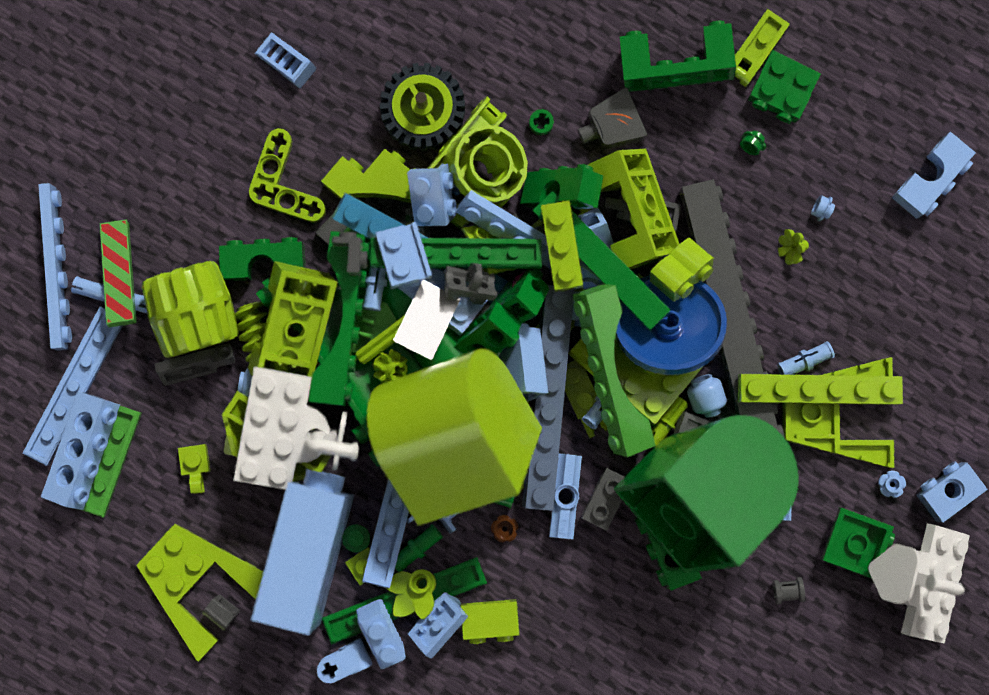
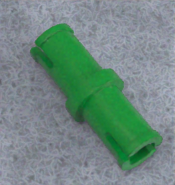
M431 524L417 538H411L407 541L408 545L398 553L395 565L398 572L403 571L418 557L422 559L429 548L440 539H443V535L435 525Z

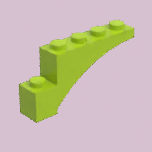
M384 149L364 173L361 172L364 168L356 160L351 158L348 161L342 156L321 180L322 184L340 200L344 193H347L354 198L377 197L411 203V196L405 193L409 188L407 172L410 169L404 165L406 160L394 150L390 153ZM458 213L450 221L461 231L462 228L469 224V221Z

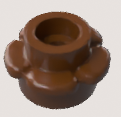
M501 515L497 518V521H493L491 531L494 533V538L497 541L510 542L516 538L518 523L515 519H510L507 515ZM506 526L507 531L504 532L502 530V527Z

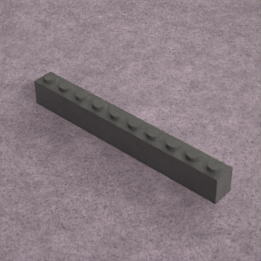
M714 179L683 186L679 193L691 239L714 258L713 272L703 282L718 295L726 312L727 328L720 354L736 416H751L761 419L773 426L785 438L782 426L776 423L775 414H778L776 403H738V375L768 374V372H763L761 361L764 360L763 350L760 344L756 345L754 334H757L754 318L749 317L747 310L750 307V299L747 291L743 292L740 282L744 280L742 268L735 263L734 255L737 254L734 239H729L727 228H730L727 212H722L720 202L723 201L721 187L715 185Z

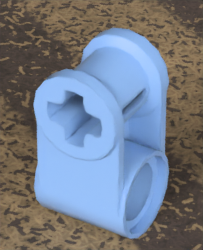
M360 638L321 659L317 667V674L321 681L334 683L348 675H353L368 668L373 663ZM327 662L331 666H337L334 676H331L329 672H323Z

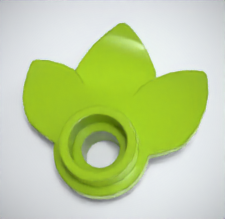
M420 569L412 574L401 571L393 575L390 588L386 589L397 594L393 607L394 616L407 617L416 612L424 620L430 615L435 603L432 593L436 587V579L431 572ZM422 579H426V587L420 589L419 582Z

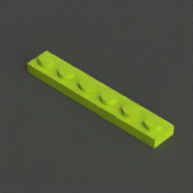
M739 374L738 403L903 404L902 376Z

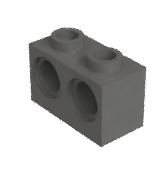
M604 468L580 518L607 531L622 502V499L613 488L624 476Z

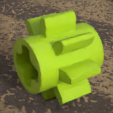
M393 349L389 351V354L381 352L373 363L374 370L376 371L373 376L382 383L403 377L408 372L405 364L408 360Z

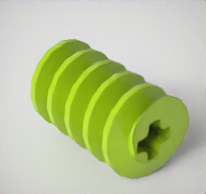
M261 301L241 306L236 309L237 312L235 313L236 321H241L237 324L238 331H245L239 336V341L248 342L242 347V351L251 352V354L254 342H262L266 322H262V319L268 315V312H259L258 309L264 305ZM251 354L245 358L246 362H250Z

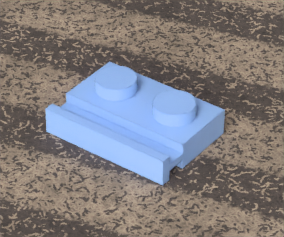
M416 222L376 232V239L391 289L416 283L426 278H432Z

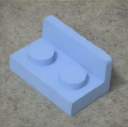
M445 592L434 601V607L430 615L424 620L420 618L408 633L424 655L429 658L434 657L468 618V615L460 607L461 602L459 599Z

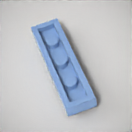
M389 479L362 582L390 588L409 513V510Z

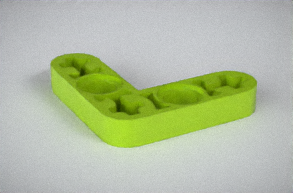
M280 128L272 130L267 136L249 187L250 198L260 206L307 222H320L326 215V207L319 198L279 185L293 141L286 130ZM280 135H284L283 139L287 142L286 145H280L278 154L283 155L282 159L274 154H268L269 150L273 153L275 152L276 144L273 142V139H278ZM269 160H274L278 163L277 172L271 175L266 174L263 169L264 164ZM266 186L265 190L274 195L275 189L279 190L275 196V204H270L272 198L263 196L259 200L255 190ZM286 194H291L295 197V204L289 209L281 207L280 199ZM300 198H304L303 204L309 207L317 203V207L321 212L319 214L315 213L313 217H310L309 211L301 208V213H296L300 207Z

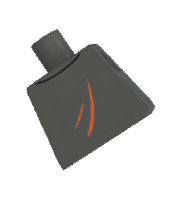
M627 87L589 110L588 118L591 124L578 129V134L583 144L598 139L602 150L641 142L647 137L646 130Z

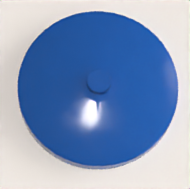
M650 275L641 278L640 280L671 311L649 331L620 301L622 314L617 325L615 337L623 353L641 368L663 375L689 373L709 363L721 349L727 328L725 308L718 295L712 288L700 280L693 285L694 289L686 298H679L673 302L650 282Z

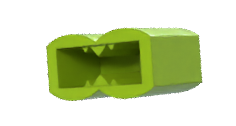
M687 238L670 255L655 265L650 271V282L673 302L679 298L684 299L692 292L694 284L700 280L703 282L710 277L713 272L714 258L691 238Z

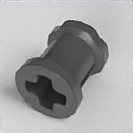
M797 577L794 581L785 582L773 580L774 600L777 605L783 601L792 600L805 602V589L801 577Z

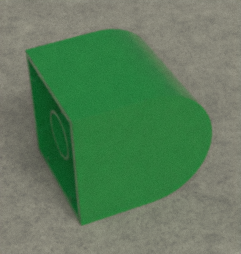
M732 416L679 432L663 439L613 489L684 573L739 567L788 514L797 494L798 470L794 454L778 430L767 422L755 417Z

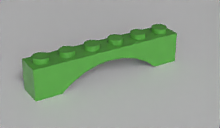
M601 284L573 294L575 301L574 311L580 320L582 328L581 338L584 344H586L589 355L587 361L589 368L593 371L595 379L594 389L596 395L600 398L602 406L601 416L607 426L609 434L608 444L614 454L629 457L656 446L649 419L642 415L629 401L617 376L614 359V341L622 309L616 286Z

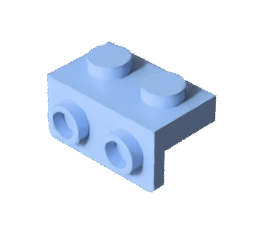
M441 164L438 168L410 169L407 175L414 222H416L417 226H447L456 216L457 203L452 197L451 190L454 179L453 174L449 172L448 164Z

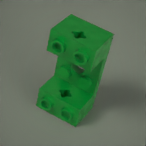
M713 21L708 23V26H703L704 60H700V57L685 58L684 62L673 63L672 60H662L656 62L655 66L650 64L647 33L642 34L641 31L626 32L625 36H620L625 88L627 87L628 91L632 92L734 80L736 62L732 24H725V21Z

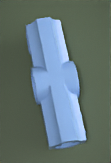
M559 454L554 509L551 512L549 537L573 539L582 456ZM564 488L569 489L572 493V500L568 504H562L558 498L559 492Z

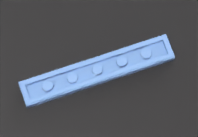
M99 307L22 453L46 466L50 465L58 449L77 392H88L122 326H107L104 308Z

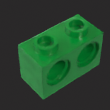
M495 302L469 324L459 337L455 347L464 354L479 349H486L498 357L505 347L511 348L520 337L518 331L522 322L501 304Z

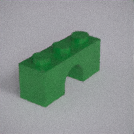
M578 164L577 168L558 166L556 170L539 168V171L527 172L520 204L534 209L553 191L559 197V202L569 201L570 206L575 209H594L598 207L604 176L594 172L593 167L584 164Z
M295 237L281 238V243H270V239H256L254 244L244 245L243 241L232 240L226 241L225 246H219L220 272L225 282L252 280V266L261 258H269L273 262L276 261L306 268L305 245L302 241L298 242V238Z

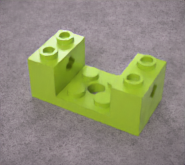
M618 150L588 164L594 168V172L604 176L601 192L621 189V195L624 201L627 202L631 214L630 221L637 231L636 235L610 245L612 251L629 269L649 266L670 255L679 245V241L647 150Z
M274 261L268 285L273 298L262 342H254L248 366L252 377L254 367L312 377L337 286V281L329 273ZM293 323H300L302 325L301 334L296 337L289 336L287 333L288 327Z

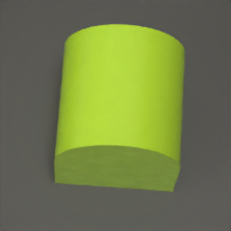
M479 349L380 384L371 393L367 408L368 430L375 455L383 471L418 525L519 495L542 430L540 423L505 364L494 353L486 349Z

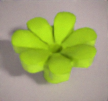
M786 229L784 235L779 237V243L783 247L778 248L779 256H786L785 263L787 265L800 263L803 260L801 253H804L809 248L808 242L803 240V234L794 233L790 229Z

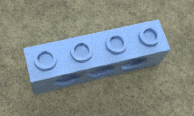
M80 391L77 392L41 495L42 498L65 507L84 509L94 478L98 473L104 449L107 447L111 429L116 421L120 404Z

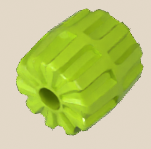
M214 261L196 263L186 268H177L172 272L161 273L142 282L148 319L165 358H172L235 339L238 336L239 331L232 299L220 269Z

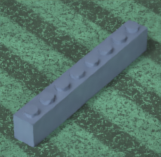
M548 285L549 291L542 303L539 321L548 393L532 400L531 410L540 423L542 430L525 475L522 506L527 509L553 511L574 290L555 292L554 285Z

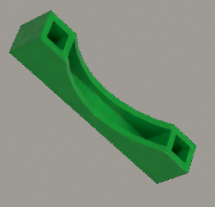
M331 231L327 260L335 271L340 284L343 299V318L339 335L331 352L323 363L312 372L309 402L346 406V400L351 401L353 384H349L350 372L354 373L356 368L357 356L352 355L353 344L359 343L360 327H356L357 316H362L364 299H359L360 288L366 287L367 271L362 269L361 276L349 275L347 272L349 247L334 246L332 244V237H339L340 232ZM357 234L356 238L362 239L363 251H367V260H369L371 243H366L367 238L365 235Z

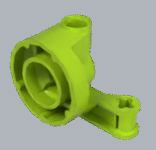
M486 96L474 108L470 117L459 131L444 144L438 152L439 155L427 169L438 168L441 164H448L449 172L453 174L454 184L462 195L466 196L472 190L501 208L521 189L527 177L528 161L524 148L515 135L502 127H498L504 121L507 114L505 112L501 113L490 103V98ZM473 160L483 163L487 173L492 174L493 177L489 181L479 177L474 169ZM409 188L405 192L408 196L410 195Z

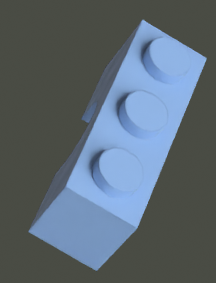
M949 132L926 156L936 166L937 177L935 181H926L914 173L898 189L892 199L916 219L924 214L929 216L938 206L935 200L941 194L945 196L956 183L952 180L957 174L963 175L971 167L973 162L970 159L974 156L975 152L952 132Z

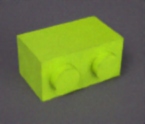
M516 599L461 604V608L468 615V618L462 623L463 640L469 639V644L486 643V638L497 637L498 642L513 641L514 636L519 635Z

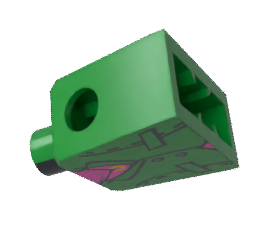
M528 269L509 280L490 307L495 302H498L522 323L535 317L549 291V286L542 280L543 273L539 269Z

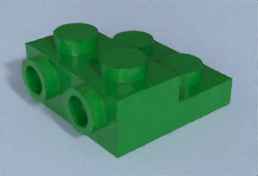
M772 50L747 100L751 101L752 106L760 111L765 112L768 109L776 113V118L788 124L791 122L797 123L821 73Z
M839 507L821 560L872 578L868 569L869 564L892 546L895 534L892 533L894 526Z

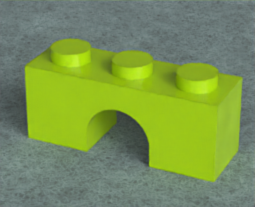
M564 201L541 205L555 292L583 288L570 202Z

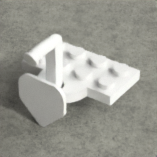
M254 367L234 481L286 490L288 482H293L296 462H309L318 458L322 453L334 455L332 470L336 471L339 456L355 460L358 455L357 443L352 445L342 443L347 412L342 413L339 430L330 429L326 417L318 409L307 405L312 377Z
M927 523L921 551L895 544L869 564L868 569L880 597L886 601L907 605L902 634L945 643L952 609L955 605V596L964 593V588L959 583V580L962 576V566L968 550L970 535Z

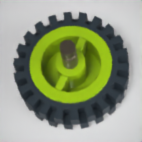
M414 63L411 68L405 66L401 68L400 73L397 74L395 72L390 82L387 80L384 85L385 90L384 92L382 91L380 96L381 117L390 136L394 140L396 139L401 146H408L410 150L414 151L421 149V152H425L430 148L436 150L462 127L463 119L465 118L464 94L459 87V82L452 78L450 72H444L442 67L438 65L431 67L430 63H424V66Z

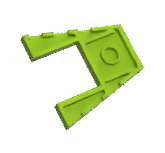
M892 357L823 375L893 376ZM782 403L783 432L786 441L894 468V440H840V404Z
M174 524L136 566L193 656L199 662L218 642V639L189 613L179 601L215 562L254 599L258 597L264 571L180 525Z

